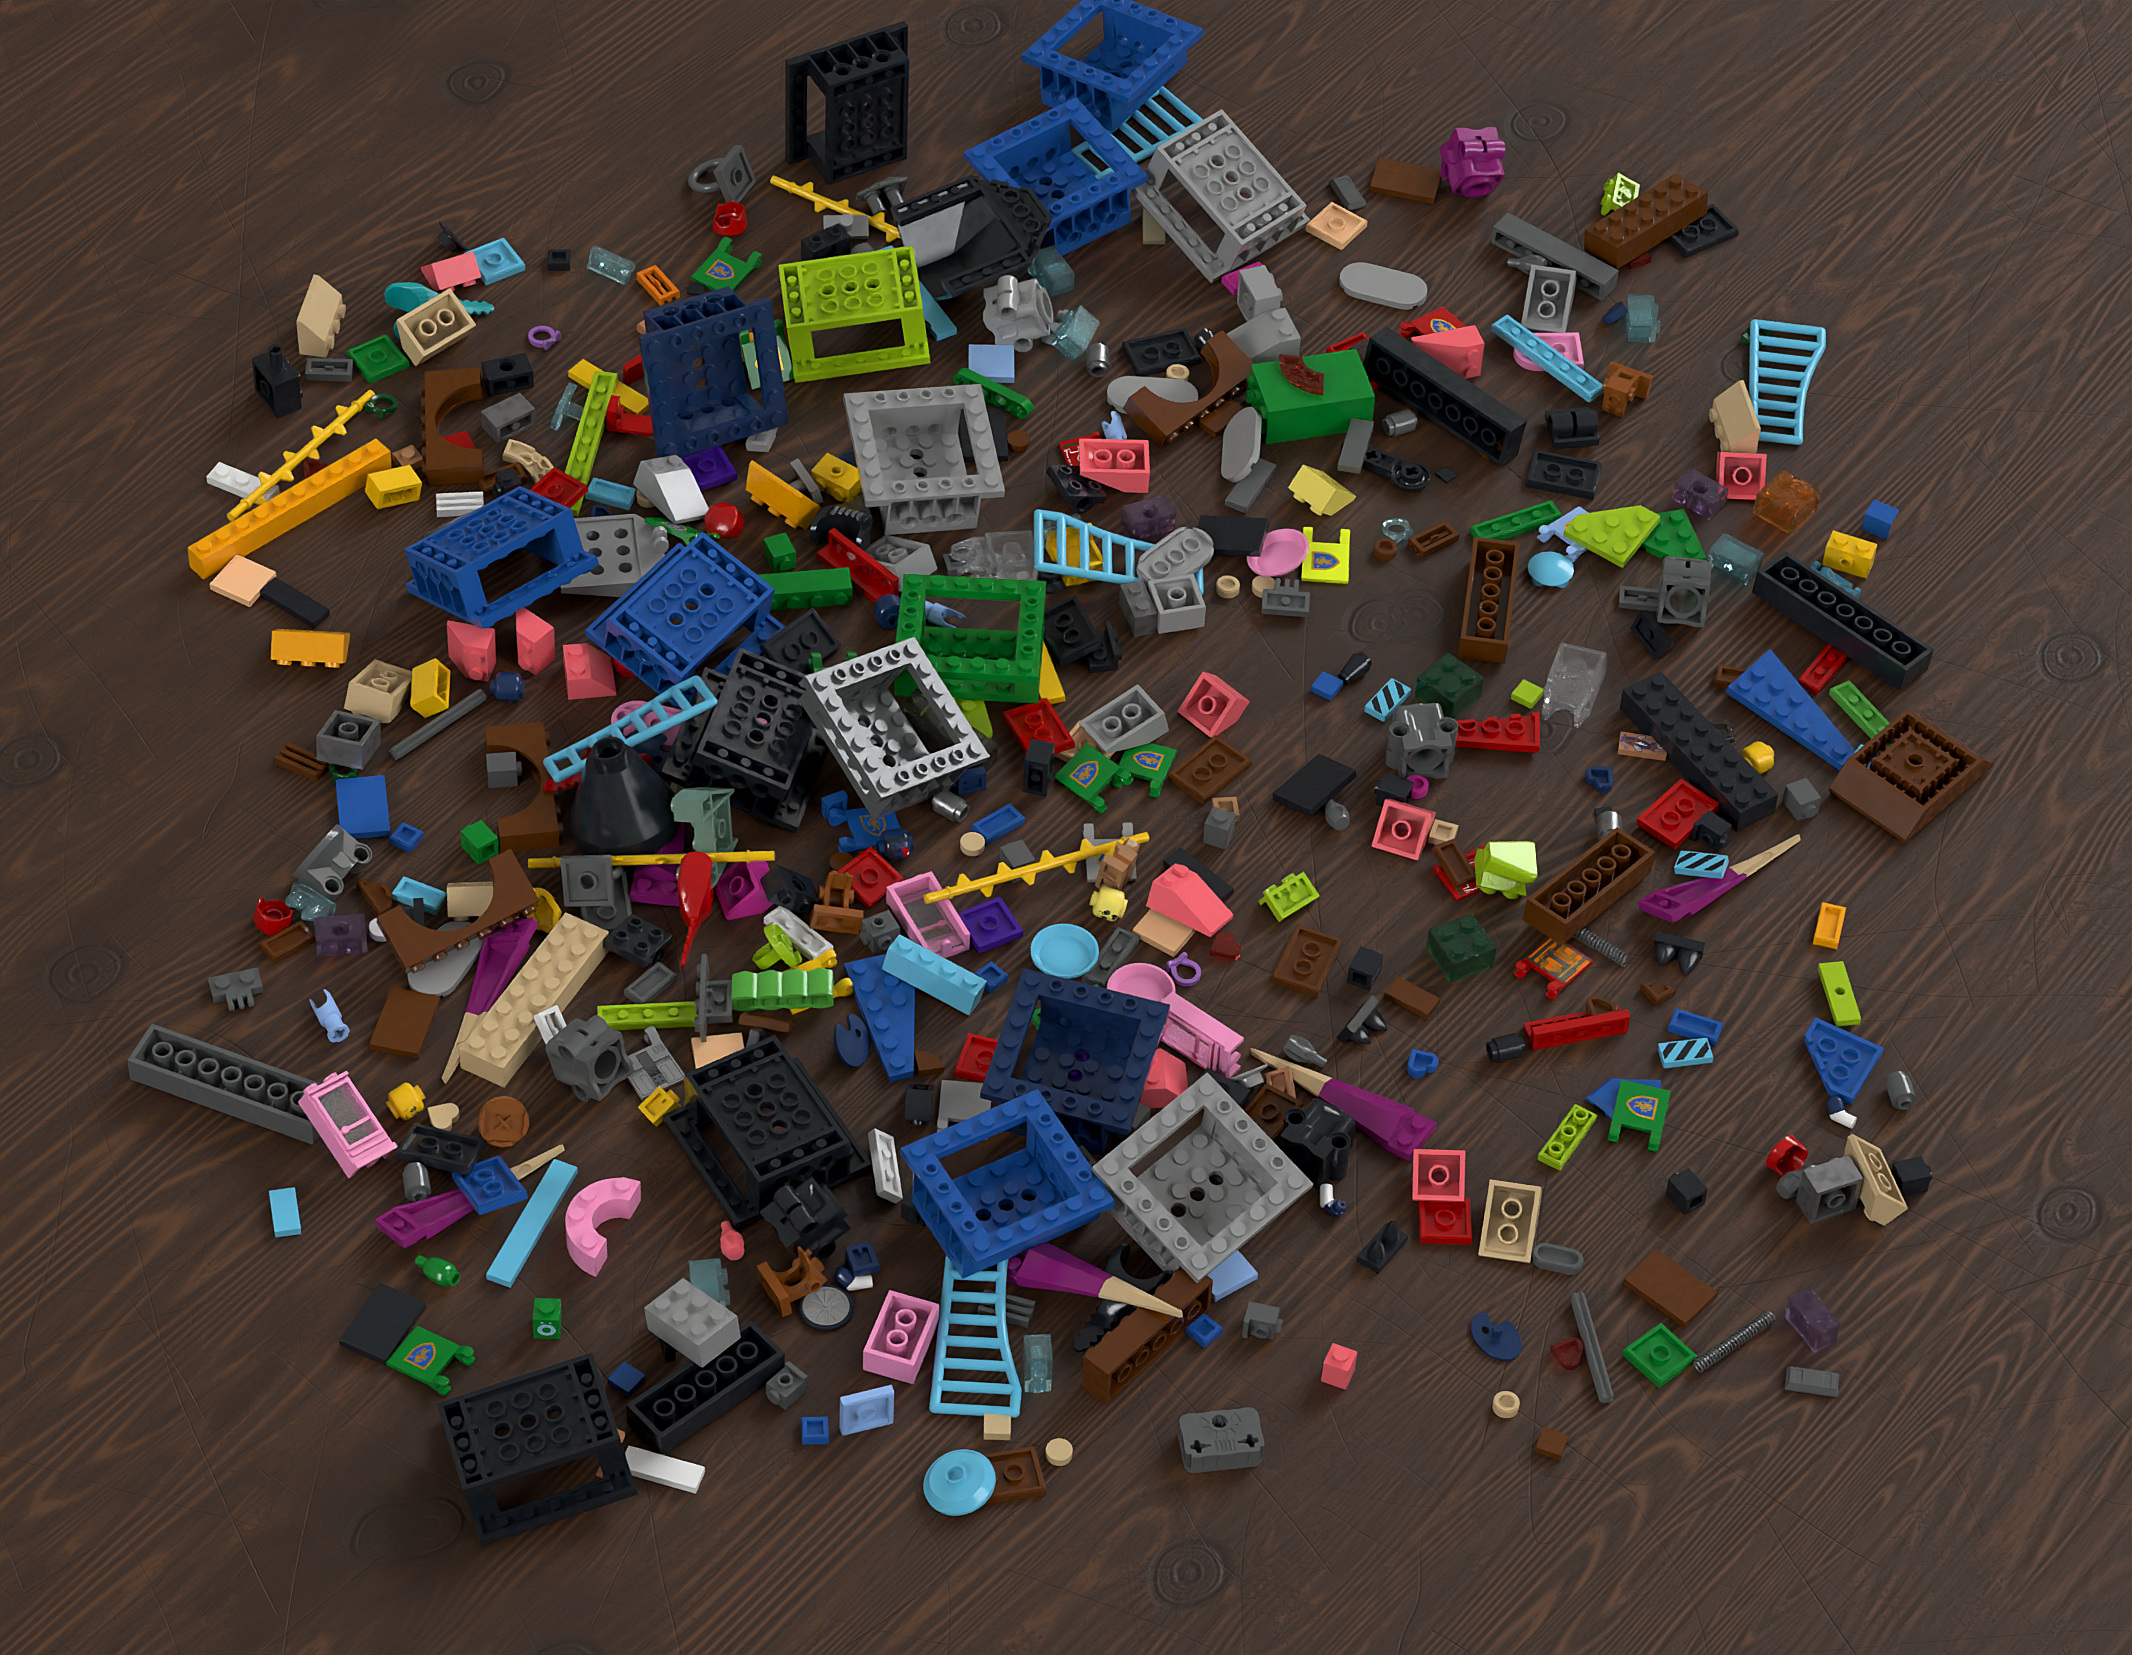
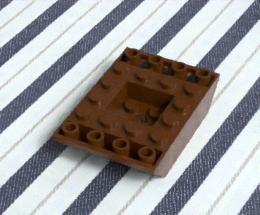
M1906 709L1847 759L1831 784L1829 792L1906 843L1991 769L1994 763L1920 713ZM1917 761V762H1919L1920 764H1919V765H1913V764H1911L1910 762Z

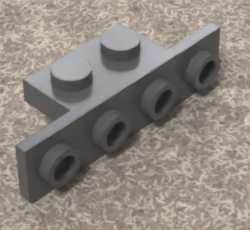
M702 954L701 964H697V977L700 981H696L697 997L700 996V999H695L696 1014H699V1017L694 1018L695 1032H700L701 1042H707V1024L729 1023L733 1021L732 980L709 981L710 970L707 954Z

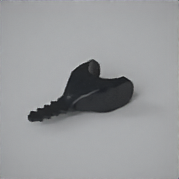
M863 492L847 503L830 505L821 509L812 522L810 541L819 545L823 541L829 540V531L835 528L863 551H866L870 545L873 533V520L870 513L872 507H865Z
M1122 1242L1109 1258L1104 1271L1153 1295L1157 1287L1161 1284L1165 1285L1174 1273L1166 1270L1154 1278L1143 1280L1129 1276L1123 1267L1131 1249L1130 1245ZM1101 1298L1100 1305L1096 1307L1097 1313L1090 1314L1091 1321L1085 1322L1086 1328L1080 1329V1336L1074 1337V1350L1079 1353L1083 1350H1088L1090 1344L1097 1343V1337L1104 1336L1105 1330H1111V1324H1118L1120 1319H1123L1126 1315L1130 1316L1136 1311L1138 1306Z

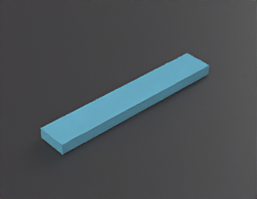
M891 245L880 250L892 249L894 247ZM919 281L924 319L931 324L932 336L936 341L957 334L956 326Z
M1509 315L1492 324V332L1587 402H1591L1604 393L1602 391L1603 384Z
M556 1159L552 1161L486 1274L487 1280L511 1288L577 1175L578 1167Z

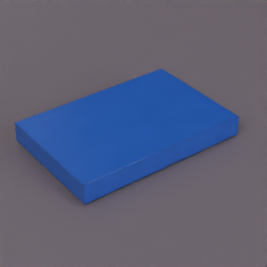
M385 776L335 779L340 826L354 839L390 836Z
M499 1155L476 1163L469 1176L451 1172L453 1181L479 1215L528 1199L527 1191Z

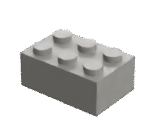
M684 1278L644 1307L648 1330L702 1368L741 1338L737 1315Z

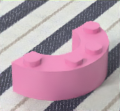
M625 1177L601 1180L581 1190L571 1201L565 1218L567 1249L573 1261L588 1274L596 1277L607 1259V1239L599 1235L595 1229L602 1222L612 1218L630 1219L641 1201L640 1181Z

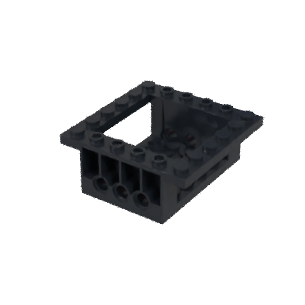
M905 21L785 60V160L789 165L809 158L828 185L907 159L909 58L908 25ZM807 76H810L826 97L825 130L807 136Z
M739 648L728 676L705 667L701 679L715 698L718 699V702L693 762L691 763L690 760L711 709L682 722L660 777L687 789L706 786L734 788V793L729 797L731 807L796 833L829 751V747L799 701V698L806 691L801 680L807 675L743 648ZM697 689L690 703L692 707L705 701ZM757 718L765 719L768 724L760 723ZM750 736H757L761 741L756 742Z
M775 1035L685 1073V1106L662 1115V1122L736 1230L764 1218L760 1211L773 1202L774 1194L784 1186L791 1185L795 1189L812 1176L818 1185L824 1182L830 1189L872 1170V1162L798 1057L792 1059ZM764 1108H768L773 1110V1112L770 1114H764L761 1112V1110ZM712 1123L716 1125L746 1169V1196H743L698 1129ZM776 1126L785 1127L786 1130L782 1132L774 1131L773 1128Z
M593 1353L437 1403L460 1483L472 1514L481 1546L638 1495ZM554 1411L562 1412L561 1416L557 1419L548 1418ZM527 1420L536 1421V1423L530 1428H525L522 1426L523 1423ZM507 1428L510 1430L505 1436L496 1435L500 1429ZM596 1453L604 1478L500 1512L493 1491L494 1486Z

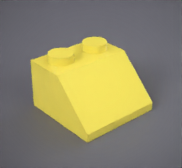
M1302 465L1288 487L1294 492V498L1302 503L1308 502L1311 505L1310 509L1320 516L1323 513L1332 516L1356 498L1353 493L1323 471L1306 465Z

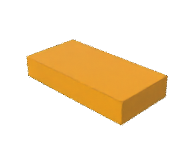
M1822 902L1813 944L1833 949L1838 948L1846 907Z

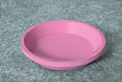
M1294 529L1275 530L1267 533L1261 556H1247V562L1250 569L1256 574L1270 577L1283 576L1295 570L1303 562L1309 551V543L1306 536L1300 531Z
M1133 963L1119 968L1111 975L1107 983V989L1154 1001L1165 998L1172 991L1175 993V985L1172 978L1161 968L1146 963Z

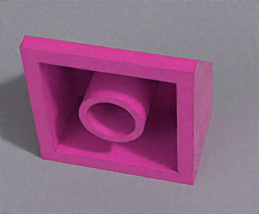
M766 861L735 862L721 874L714 887L727 920L764 913L774 904L768 901L760 881L770 871Z

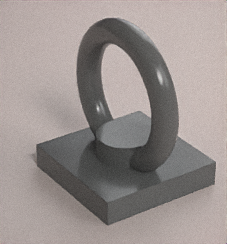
M734 145L725 158H716L702 163L691 172L688 178L689 187L695 192L710 193L721 189L726 203L728 201L739 203L756 182L742 145ZM716 168L713 171L717 179L716 182L710 184L697 183V179L704 172Z
M611 855L561 857L564 907L613 906L615 904L613 880L623 874V867L612 866Z

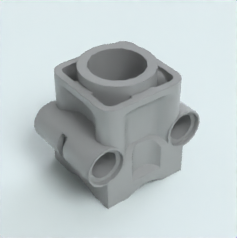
M1004 275L998 279L996 286L984 288L986 307L983 312V321L987 329L993 332L995 345H1014L1016 351L1027 352L1032 349L1033 339L1050 335V324L1053 323L1052 305L1047 291L1040 287L1036 278L1018 283L1015 277Z

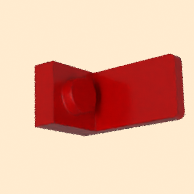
M611 395L607 408V431L653 436L651 416L624 413V406H620V396Z

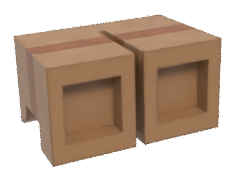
M1127 838L1123 844L1117 841L1113 857L1106 854L1101 861L1095 886L1099 889L1103 886H1108L1122 891L1132 876L1140 845L1130 838Z

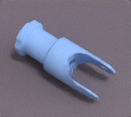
M1112 411L1111 424L1105 421L1102 422L1106 439L1127 440L1120 415Z
M926 601V619L931 624L938 627L956 628L946 623L944 619L947 617H955L960 620L966 619L963 614L946 606Z
M324 989L327 1002L323 1006L317 1008L312 999H309L319 1022L327 1029L328 1039L331 1042H340L348 1037L350 1030L346 1024H343L341 1020L342 1015L331 994Z

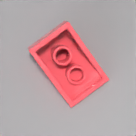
M1475 325L1411 338L1413 345L1463 378L1480 376L1485 343Z
M1079 439L1080 475L1123 492L1148 493L1150 477L1148 440Z
M1175 863L1152 883L1146 904L1147 907L1209 937L1214 935L1233 918L1232 912L1198 874L1190 871L1184 865Z

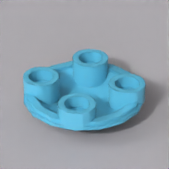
M1542 552L1534 555L1527 567L1529 575L1532 577L1531 581L1536 586L1546 585L1565 588L1568 586L1569 580L1573 577L1574 573L1572 562L1562 554L1555 552Z

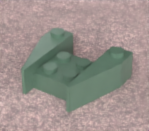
M706 786L681 789L672 798L671 811L674 812V821L690 822L692 827H694V852H733L738 838L732 837L729 797L734 793V788ZM727 862L712 863L711 889L717 884ZM680 866L678 867L677 872H676V879H677V881H678V875H679Z

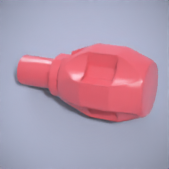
M724 1221L721 1223L722 1234L720 1238L722 1253L729 1260H738L744 1255L743 1237L732 1228L729 1221Z

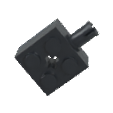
M278 344L271 345L268 348V352L252 358L255 392L276 418L279 419L302 409L301 376L297 369L291 367L289 360L283 355L282 346Z

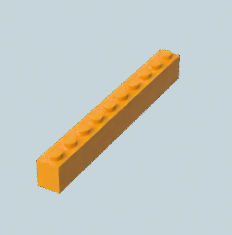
M374 439L187 547L190 568L205 580L224 569L236 554L242 557L250 554L365 487L368 474L392 469L390 450L379 440Z

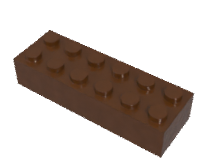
M1674 174L1586 228L1584 251L1611 267L1618 269L1707 214L1708 191Z
M1474 537L1458 658L1505 664L1520 550L1519 542Z
M1616 827L1527 898L1523 920L1560 945H1563L1651 873L1655 851Z
M1183 1268L1177 1269L1165 1285L1161 1284L1157 1287L1152 1296L1181 1310L1183 1317L1179 1318L1138 1306L1136 1311L1130 1316L1126 1315L1120 1321L1117 1328L1113 1331H1108L1098 1345L1090 1347L1083 1357L1082 1388L1107 1405L1186 1333V1328L1203 1313L1207 1314L1210 1311L1213 1280L1206 1276L1197 1284Z

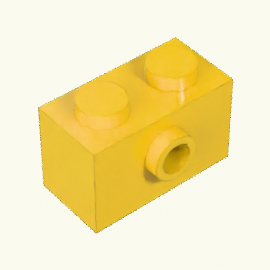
M826 453L811 470L812 479L819 490L832 495L838 501L847 503L853 500L854 497H858V494L862 492L858 468L829 453Z
M407 465L368 474L365 493L375 507L381 509L419 500L422 482L412 467Z
M1833 530L1826 545L1822 565L1867 579L1874 563L1877 544Z
M436 658L413 668L410 706L424 718L448 709L450 670Z

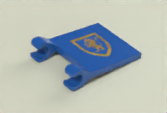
M832 808L829 810V824L837 826L847 821L852 838L841 837L839 839V852L849 854L855 850L866 849L870 846L874 848L876 847V841L880 840L882 831L900 828L895 812L874 820L867 808L852 810Z

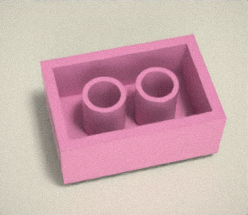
M889 1290L863 1351V1370L913 1384L939 1323V1304Z

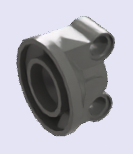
M337 824L306 857L292 876L315 895L319 903L330 905L344 888L342 880L349 872L354 874L360 873L371 860L372 851L367 845L359 843Z

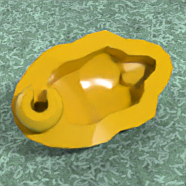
M533 888L540 901L538 907H536L537 910L526 917L536 920L538 923L536 930L550 933L561 919L562 911L555 902V898L548 891L542 888Z

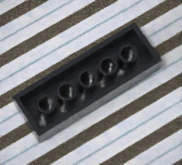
M749 1320L739 1327L741 1338L703 1368L691 1360L626 1404L627 1424L657 1454L664 1455L762 1388L785 1367V1353L754 1322Z

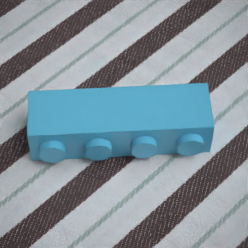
M900 934L888 948L882 967L886 972L967 1015H970L980 1002L987 982L983 978Z

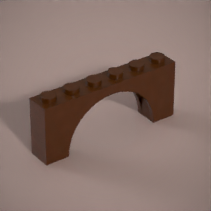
M1223 330L1207 340L1200 352L1210 366L1213 377L1212 391L1207 396L1193 402H1173L1157 396L1144 386L1132 394L1125 403L1123 410L1159 447L1166 443H1173L1178 438L1179 433L1182 431L1184 433L1188 432L1194 426V422L1200 421L1210 414L1213 408L1216 409L1221 406L1229 397L1233 399L1238 395L1242 387L1248 388L1247 374H1250L1251 364L1255 363Z
M480 367L425 371V381H421L422 395H425V397H421L422 411H425V414H421L422 427L426 428V430L421 431L422 443L426 444L425 447H422L423 461L426 460V463H422L423 477L428 478L429 486L475 483L479 479H483L485 482L482 449H468L456 446L445 440L438 432L440 423L453 409L465 403L483 399Z
M543 721L485 727L487 754L515 752L516 762L521 761V767L529 771L540 785L538 795L529 806L516 814L497 818L500 853L509 849L514 852L559 847V837H563L564 834L562 822H557V818H561L560 804H555L554 801L558 800V792L545 791L543 789L545 780L552 779L543 764V760L552 755V749H547V745H550L549 731H544Z
M511 849L488 860L487 867L493 882V897L484 914L472 924L452 931L432 930L413 921L400 905L377 916L376 923L405 974L409 972L415 974L426 967V963L432 960L439 962L448 956V952L454 949L460 951L470 945L469 941L477 937L479 940L491 935L493 933L492 930L498 926L505 928L514 923V918L523 915V917L529 916L537 910L536 907H538L540 900Z

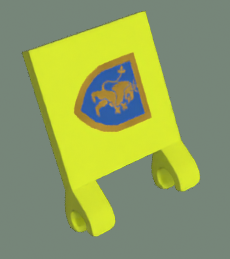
M1303 527V534L1309 543V551L1302 562L1301 581L1348 584L1350 530L1341 529L1340 544L1312 542V527Z

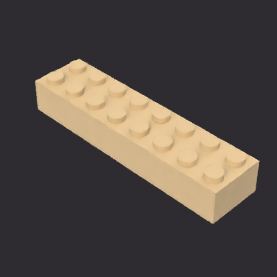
M565 912L460 1047L461 1068L505 1087L543 1038L533 1016L555 1005L558 1006L561 1013L609 952L608 949L603 947V940L609 935V931Z

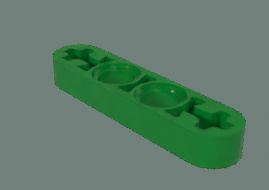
M961 368L953 377L956 386L981 384L986 389L985 391L982 388L985 402L995 407H1004L1005 412L1017 418L1025 419L1033 411V404L1025 396L968 368Z

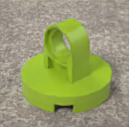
M771 922L764 927V932L769 942L760 948L752 959L761 970L769 968L781 958L793 968L802 962L799 951L793 952L791 945L793 941L778 924L774 925V922Z

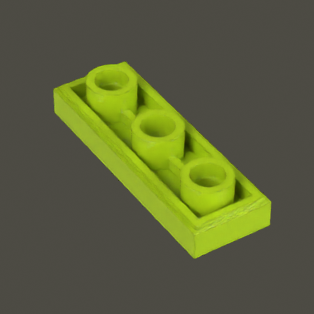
M1844 962L1819 963L1818 971L1835 1026L1860 1024L1861 1016Z
M1575 1104L1538 1154V1160L1560 1171L1596 1122L1597 1115Z

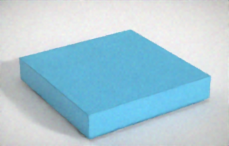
M504 238L468 251L474 252L481 274L480 279L485 285L525 270L524 262Z

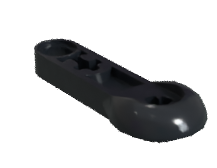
M1344 442L1341 444L1340 455L1342 452ZM1368 446L1362 466L1363 469L1391 479L1398 488L1407 492H1417L1428 485L1431 474L1429 469L1423 464L1402 461L1401 458Z

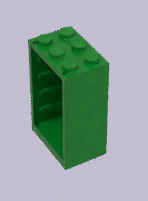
M1357 349L1251 364L1250 374H1247L1249 390H1246L1245 396L1247 404H1251L1262 416L1261 436H1263L1265 444L1347 433L1351 418L1368 421L1373 419L1375 395Z

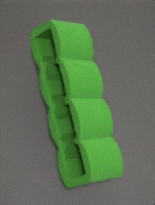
M817 968L808 972L792 969L783 973L774 970H767L758 974L749 971L735 973L732 975L731 1000L733 1010L752 1011L756 1009L777 1010L781 1008L802 1009L806 1007L827 1008L834 1006L833 970Z

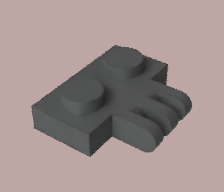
M1276 578L1275 590L1263 589L1261 614L1309 616L1310 592H1298L1299 580L1295 579L1293 587H1289L1290 579H1285V586H1280L1281 579Z
M258 967L208 978L213 1002L226 1001L229 1012L234 1011L235 1002L238 1003L239 1010L244 1009L243 1001L247 1000L249 1007H254L252 995L263 993V985Z

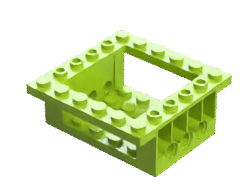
M913 246L778 265L795 383L931 363ZM901 318L905 346L815 359L811 331Z

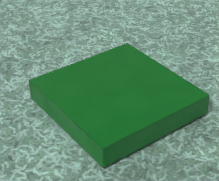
M386 334L346 351L347 358L353 359L354 366L369 384L409 367L408 359Z
M1662 1323L1623 1350V1356L1658 1388H1661L1694 1364V1359L1698 1357Z

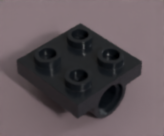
M1590 407L1545 411V421L1554 449L1599 446L1598 419L1595 410H1591Z
M1050 465L1046 471L1064 501L1071 505L1075 513L1087 512L1094 503L1104 504L1107 495L1101 485L1095 480L1080 475V466Z
M631 914L604 938L603 947L643 968L646 966L652 967L658 961L661 962L665 949L672 943L673 935Z

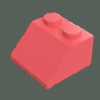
M473 251L421 267L434 292L441 290L443 293L449 288L454 291V286L461 283L463 287L476 284L475 279L481 277Z
M1717 452V498L1764 500L1767 454Z
M522 607L516 611L518 664L522 669L528 670L536 676L555 661L554 627Z
M448 620L449 657L465 678L489 682L496 664L495 629H482L476 625Z
M588 643L563 645V663L568 700L616 696L612 659L610 656Z
M1202 672L1177 712L1209 737L1213 738L1237 722L1250 701L1216 675Z
M1385 799L1372 847L1419 860L1428 840L1436 813L1396 800Z
M1157 1049L1140 1100V1103L1149 1108L1166 1107L1188 1089L1185 1063L1163 1049Z
M1414 1149L1412 1201L1464 1202L1465 1151Z

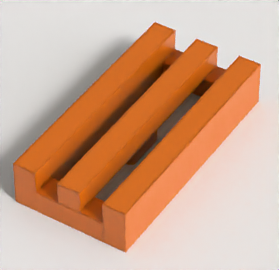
M656 265L636 273L637 281L660 306L664 305V301L671 302L672 297L675 299L680 298V291ZM661 283H662V285L669 291L668 293H667V292L665 291V289L661 286Z

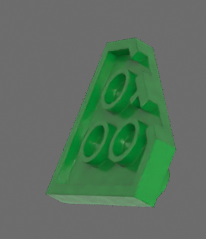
M1684 509L1656 513L1660 515V522L1642 543L1641 547L1646 548L1645 552L1661 559L1664 556L1706 560L1705 553Z

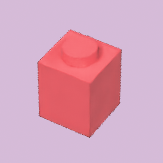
M1332 1343L1323 1362L1321 1381L1346 1390L1355 1371L1357 1351Z

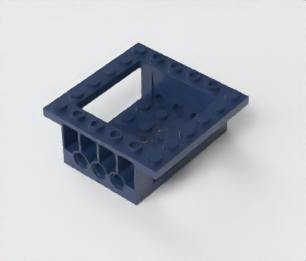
M728 286L643 311L646 334L639 335L638 339L657 458L671 455L683 457L789 424L772 303L768 297L745 303ZM751 328L763 406H760L747 392L739 332ZM702 358L699 366L692 367L695 359ZM705 378V383L697 388L695 386L697 381Z
M1023 968L980 1091V1098L1004 1104L1038 1089L1077 1147L1083 1145L1089 1153L1103 1156L1111 1131L1125 1135L1130 1133L1170 1012V1004ZM1041 1000V1022L1021 1080L1011 1078L1037 1002ZM1078 1053H1086L1089 1059L1078 1061L1075 1057ZM1072 1072H1078L1079 1076L1082 1075L1083 1077L1078 1082H1072L1068 1079ZM1023 1122L1005 1131L1027 1137V1122Z

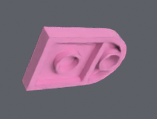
M1579 332L1533 333L1583 370L1584 361ZM1514 348L1513 356L1520 366L1532 371H1545Z
M630 701L620 705L612 714L611 724L648 702ZM662 706L669 715V717H672L683 711L676 708ZM654 711L641 718L648 728L661 722ZM633 723L623 729L625 738L629 733L637 730ZM682 723L662 732L667 736L668 740L661 745V750L670 752Z

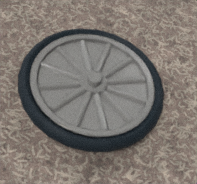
M828 1284L822 1285L817 1292L801 1297L798 1305L801 1319L808 1326L822 1331L841 1328L851 1319L854 1310L853 1300L850 1295L842 1288Z

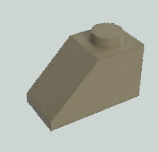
M1142 205L1143 244H1165V230Z

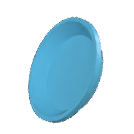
M1072 924L1048 926L1042 929L1031 943V958L1037 968L1045 974L1065 979L1076 978L1089 972L1095 966L1099 956L1098 944L1092 934Z
M967 1449L951 1451L938 1458L928 1469L923 1484L924 1494L929 1504L936 1511L951 1516L965 1515L977 1510L987 1502L994 1491L996 1475L991 1462L983 1454Z

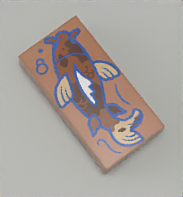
M1628 732L1620 733L1618 754L1666 760L1667 753L1651 736Z

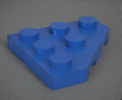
M1816 1017L1804 1036L1806 1047L1828 1095L1840 1096L1844 1102L1852 1105L1882 1056L1884 1048Z

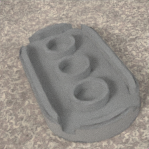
M1364 262L1349 264L1340 273V286L1344 288V292L1354 298L1402 310L1413 309V306L1416 305L1419 307L1427 298L1426 283L1413 274Z
M1124 376L1112 381L1107 389L1108 403L1116 407L1115 410L1125 414L1127 413L1123 410V407L1128 398L1144 386L1157 396L1169 401L1186 403L1198 400L1197 389L1191 383L1181 379Z
M1246 407L1240 410L1230 420L1223 435L1221 474L1231 482L1241 481L1248 476L1252 470L1250 468L1253 463L1256 464L1259 459L1262 416L1253 407Z
M1180 527L1140 556L1136 568L1137 575L1148 586V581L1194 574L1212 559L1214 552L1213 541L1201 529Z
M452 921L442 925L437 931L457 930L472 923ZM477 937L469 941L470 945L460 951L454 949L448 952V956L439 962L432 960L425 964L426 967L415 974L409 972L408 981L411 990L437 996L443 995V997L451 994L480 956L483 939L479 940Z

